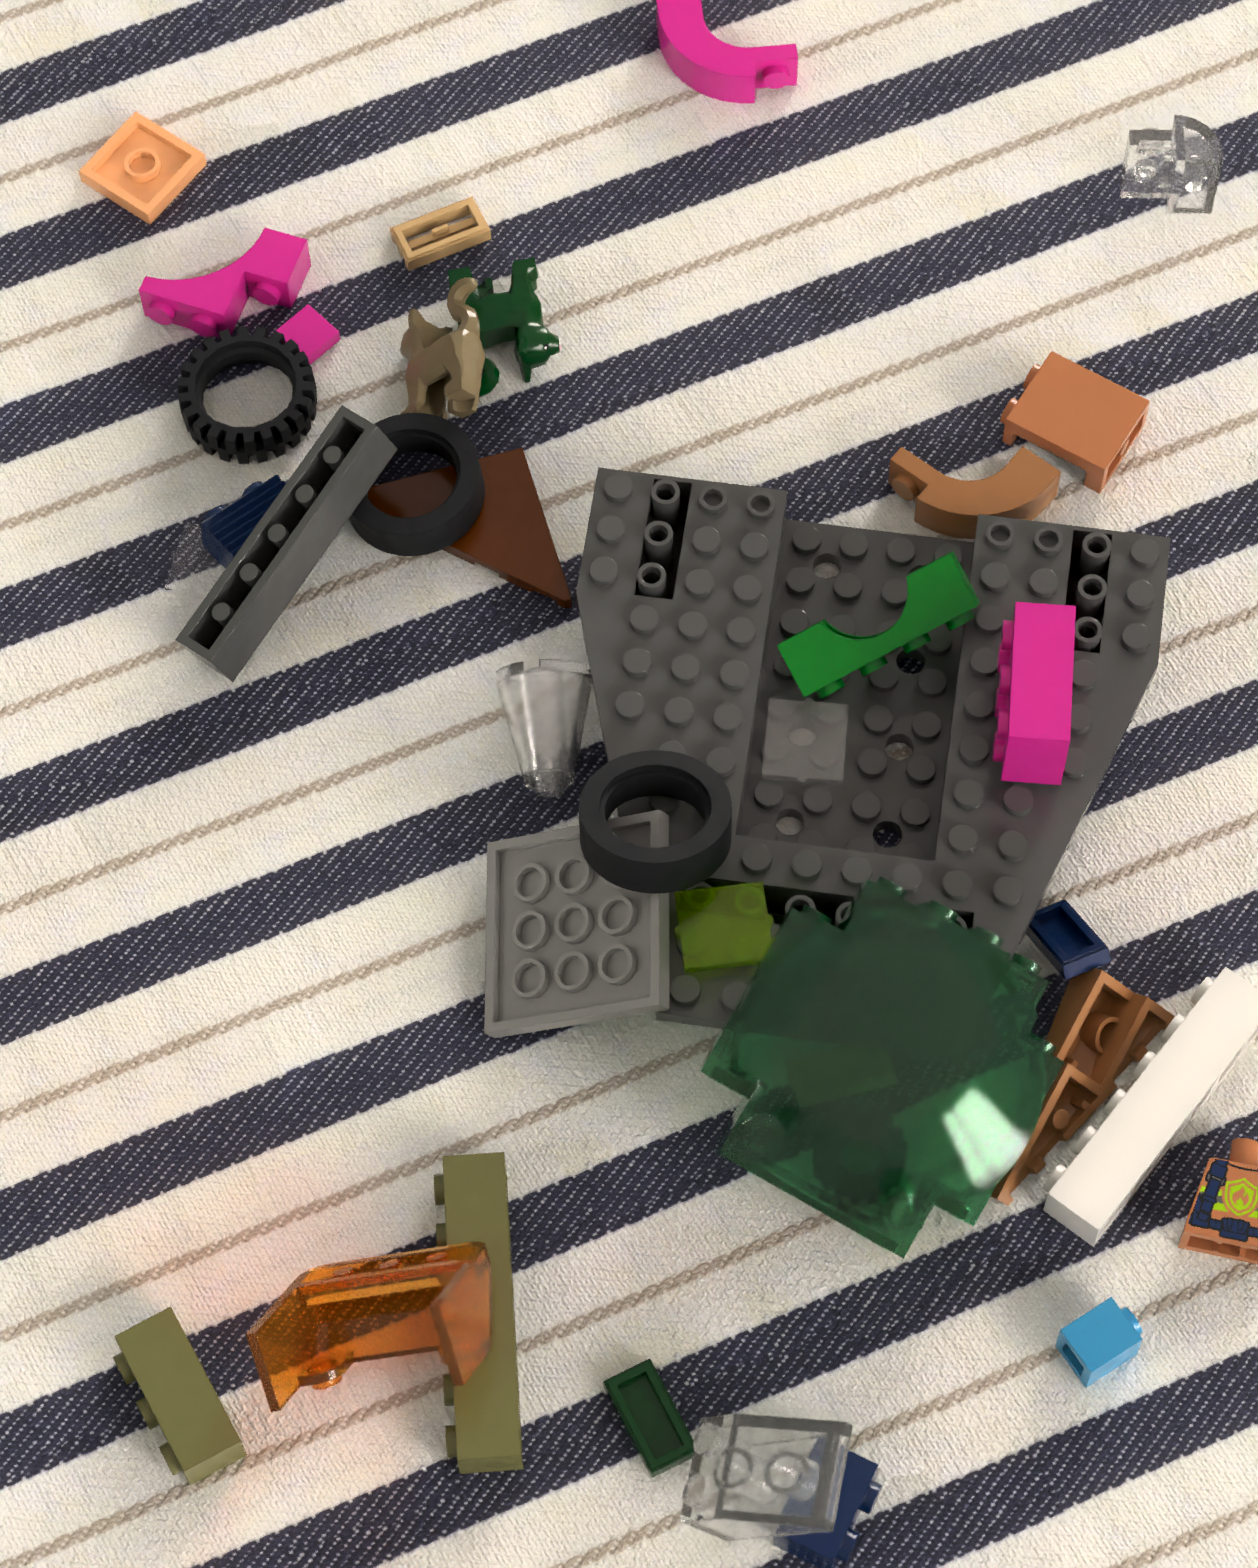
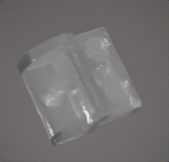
M1174 115L1171 130H1159L1156 128L1129 130L1120 178V198H1165L1166 213H1212L1223 164V151L1218 137L1212 129L1201 121L1182 115Z

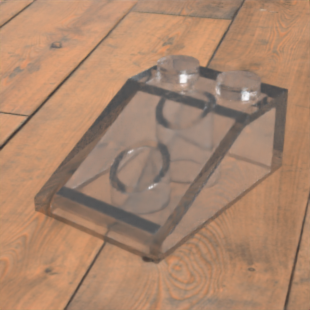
M727 1414L700 1418L699 1427L693 1441L694 1451L688 1481L683 1490V1506L679 1522L725 1541L833 1531L853 1425L842 1421L747 1414Z

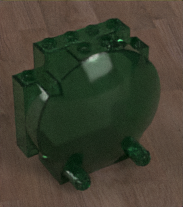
M879 877L876 883L869 879L863 881L838 927L830 924L831 919L807 905H804L801 912L794 908L788 910L698 1071L743 1096L713 1149L714 1152L904 1259L934 1205L966 1224L975 1225L996 1185L1013 1167L1026 1148L1036 1127L1043 1100L1061 1070L1064 1061L1053 1056L1057 1048L1056 1046L1030 1033L1038 1017L1035 1007L1049 984V981L1038 976L1042 969L1039 965L1017 953H1014L1010 960L1011 954L1000 948L1004 940L980 926H976L975 929H965L955 923L958 917L957 913L934 900H930L929 903L924 902V904L917 903L913 905L903 899L907 892L905 889L886 878Z

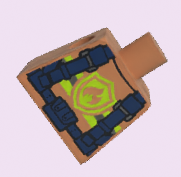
M1248 1138L1233 1139L1229 1160L1209 1158L1181 1233L1178 1248L1258 1264V1141Z

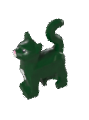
M534 258L513 261L509 292L494 293L492 277L485 278L484 282L477 286L476 290L468 296L465 305L475 309L478 315L480 340L483 349L503 342L515 341L514 353L525 383L530 382L532 369L545 365L549 358L559 353L561 349L559 337L552 334L543 325L542 306L534 292L537 290L538 268ZM470 267L448 271L449 289L457 280L464 277H472ZM486 357L482 371L479 397L491 393L499 382L500 371L494 362Z

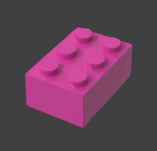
M1015 602L1013 619L1003 620L997 661V673H1000L995 701L997 730L994 733L992 757L993 762H1002L1001 781L1061 785L1071 736L1076 606Z

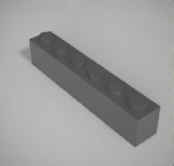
M341 405L175 639L198 660L234 682L398 450L378 426Z

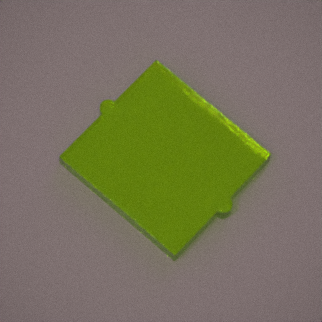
M763 881L675 892L679 924L675 928V936L681 939L685 973L774 962L770 928L773 926V917L767 914Z

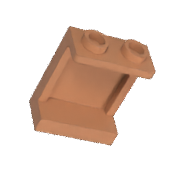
M1051 351L1042 366L1034 364L1030 369L1023 384L1025 391L1019 400L1013 397L1006 405L1000 422L1005 424L1002 442L1011 446L1017 436L1078 466L1086 471L1084 486L1100 494L1145 426L1150 400Z

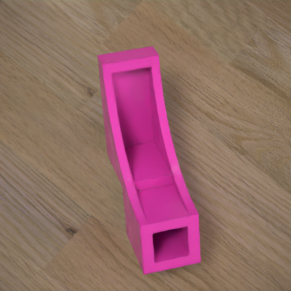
M264 228L260 237L243 256L216 272L182 280L158 279L145 276L139 289L144 314L159 324L170 325L172 323L192 329L195 333L204 337H219V332L226 329L232 335L249 296L265 305L273 306L277 304L292 309L311 267L307 239Z

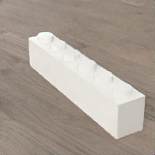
M1227 967L1222 970L1215 981L1209 977L1203 980L1191 998V1002L1195 1004L1186 1018L1179 1013L1174 1017L1162 1035V1039L1166 1041L1164 1046L1157 1054L1148 1051L1132 1074L1137 1078L1135 1083L1127 1092L1121 1088L1115 1092L1103 1110V1113L1108 1116L1098 1130L1092 1126L1086 1129L1074 1146L1073 1151L1078 1154L1068 1168L1060 1164L1050 1175L1043 1187V1190L1048 1192L1043 1211L1093 1247L1258 1035V989Z

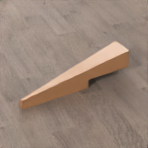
M1094 968L1070 978L984 1194L1008 1206L1013 1201L1010 1194L1029 1173L1038 1174L1046 1165L1043 1158L1059 1141H1068L1117 1088L1114 1083L1117 1077L1131 1062L1141 1061L1148 1052L1146 1046L1161 1030H1166L1175 1016L1149 997L1134 993L1101 969Z

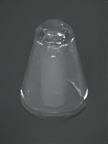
M539 659V667L524 670L523 661L503 666L496 671V686L525 787L535 790V796L553 798L563 796L565 794L564 788L574 785L592 686L590 669L587 670L586 663L568 659Z

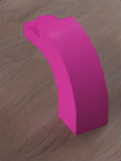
M656 0L657 32L661 52L673 73L690 88L720 101L755 103L756 88L768 87L778 89L784 86L797 85L798 53L796 44L761 47L733 46L719 40L707 28L703 18L701 0Z

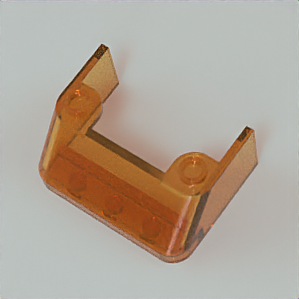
M478 1241L325 1264L299 1275L246 1334L271 1412L281 1411L300 1387L312 1385L313 1389L322 1390L338 1384L342 1380V1374L355 1362L438 1351L441 1362L448 1366L453 1385H464L492 1348V1264L485 1243Z

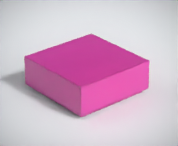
M309 304L276 330L284 334L286 342L292 339L298 344L300 352L304 351L310 365L341 340L339 331Z

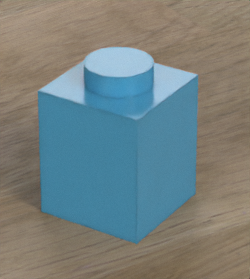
M1110 1297L1059 1331L1055 1346L1085 1388H1087L1137 1355L1143 1340L1140 1336L1142 1328L1137 1318L1127 1307L1120 1309L1114 1299Z

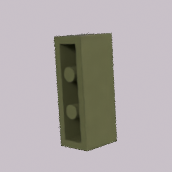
M171 1306L114 1336L121 1353L114 1356L113 1359L126 1385L137 1381L144 1398L136 1401V1404L149 1430L160 1426L168 1441L161 1445L159 1449L172 1475L183 1471L191 1486L247 1456L231 1420Z

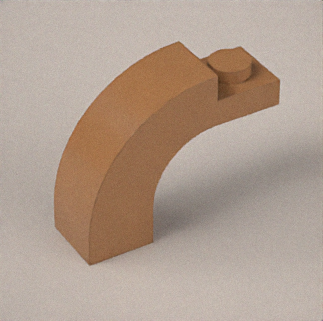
M1022 446L998 473L981 480H958L942 474L901 447L890 459L888 484L892 486L893 490L901 498L916 502L914 522L946 536L975 539L978 514L1031 521L1036 518L1057 496L1061 471Z

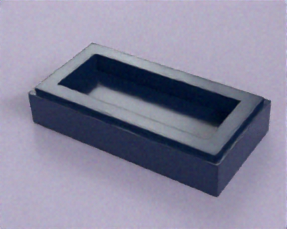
M1061 900L1037 910L1025 933L1065 980L1111 962L1107 945L1066 900Z

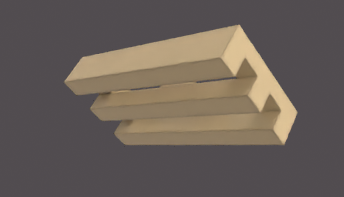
M473 196L390 228L391 238L394 244H397L398 252L401 258H404L408 271L491 239V230ZM470 214L472 216L470 218L454 223L452 225L447 224L457 219L468 216ZM432 230L431 233L421 236L419 238L413 239L408 242L406 240L421 233Z

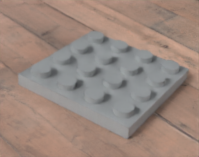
M660 810L607 820V824L612 832L628 843L652 848L669 846V815ZM579 825L487 843L484 1034L493 1038H500L669 1010V893L650 894L630 891L618 887L598 875L583 855L580 845Z

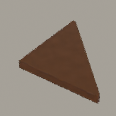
M523 448L479 458L485 483V498L482 510L469 531L455 543L442 550L473 565L475 563L480 564L498 573L500 578L531 593L534 590L557 601V605L565 609L572 607L569 589ZM448 466L375 485L369 489L368 499L378 510L391 516L401 518L421 516L435 510L445 502L455 486L457 472L453 466Z

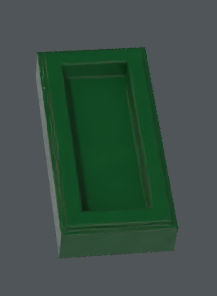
M650 1358L603 1381V1387L651 1478L698 1455V1448Z

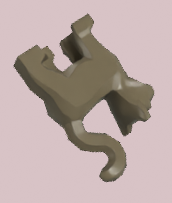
M464 277L457 280L448 294V310L453 320L461 323L456 331H453V328L450 327L440 329L425 321L420 312L415 308L409 311V329L403 334L400 347L401 354L409 361L405 375L408 406L401 414L426 413L447 420L446 398L449 399L448 413L464 418L477 411L485 354L480 340L478 315L475 309L465 305L468 296L478 286L475 278Z

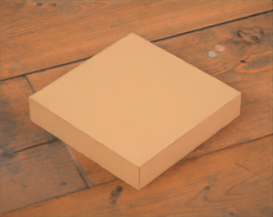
M135 111L79 170L81 182L151 225L207 163L204 153Z

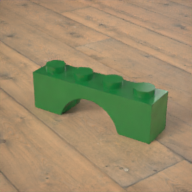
M951 551L906 576L907 600L905 608L898 621L887 630L869 636H855L836 629L823 619L781 641L777 647L803 696L806 697L816 692L819 699H822L844 687L845 684L842 677L859 669L863 677L888 664L885 654L901 646L905 654L930 642L931 638L928 632L945 623L948 630L951 631L975 618L971 609L977 607L980 600L955 553Z

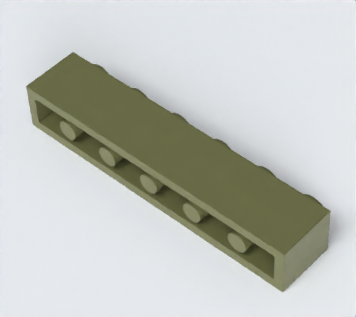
M505 1153L442 1156L443 1174H434V1195L436 1205H445L446 1223L436 1224L438 1255L447 1254L448 1273H438L440 1305H450V1323H441V1345L443 1355H452L453 1374H443L445 1406H454L455 1425L445 1426L447 1458L457 1457L460 1474L523 1470Z

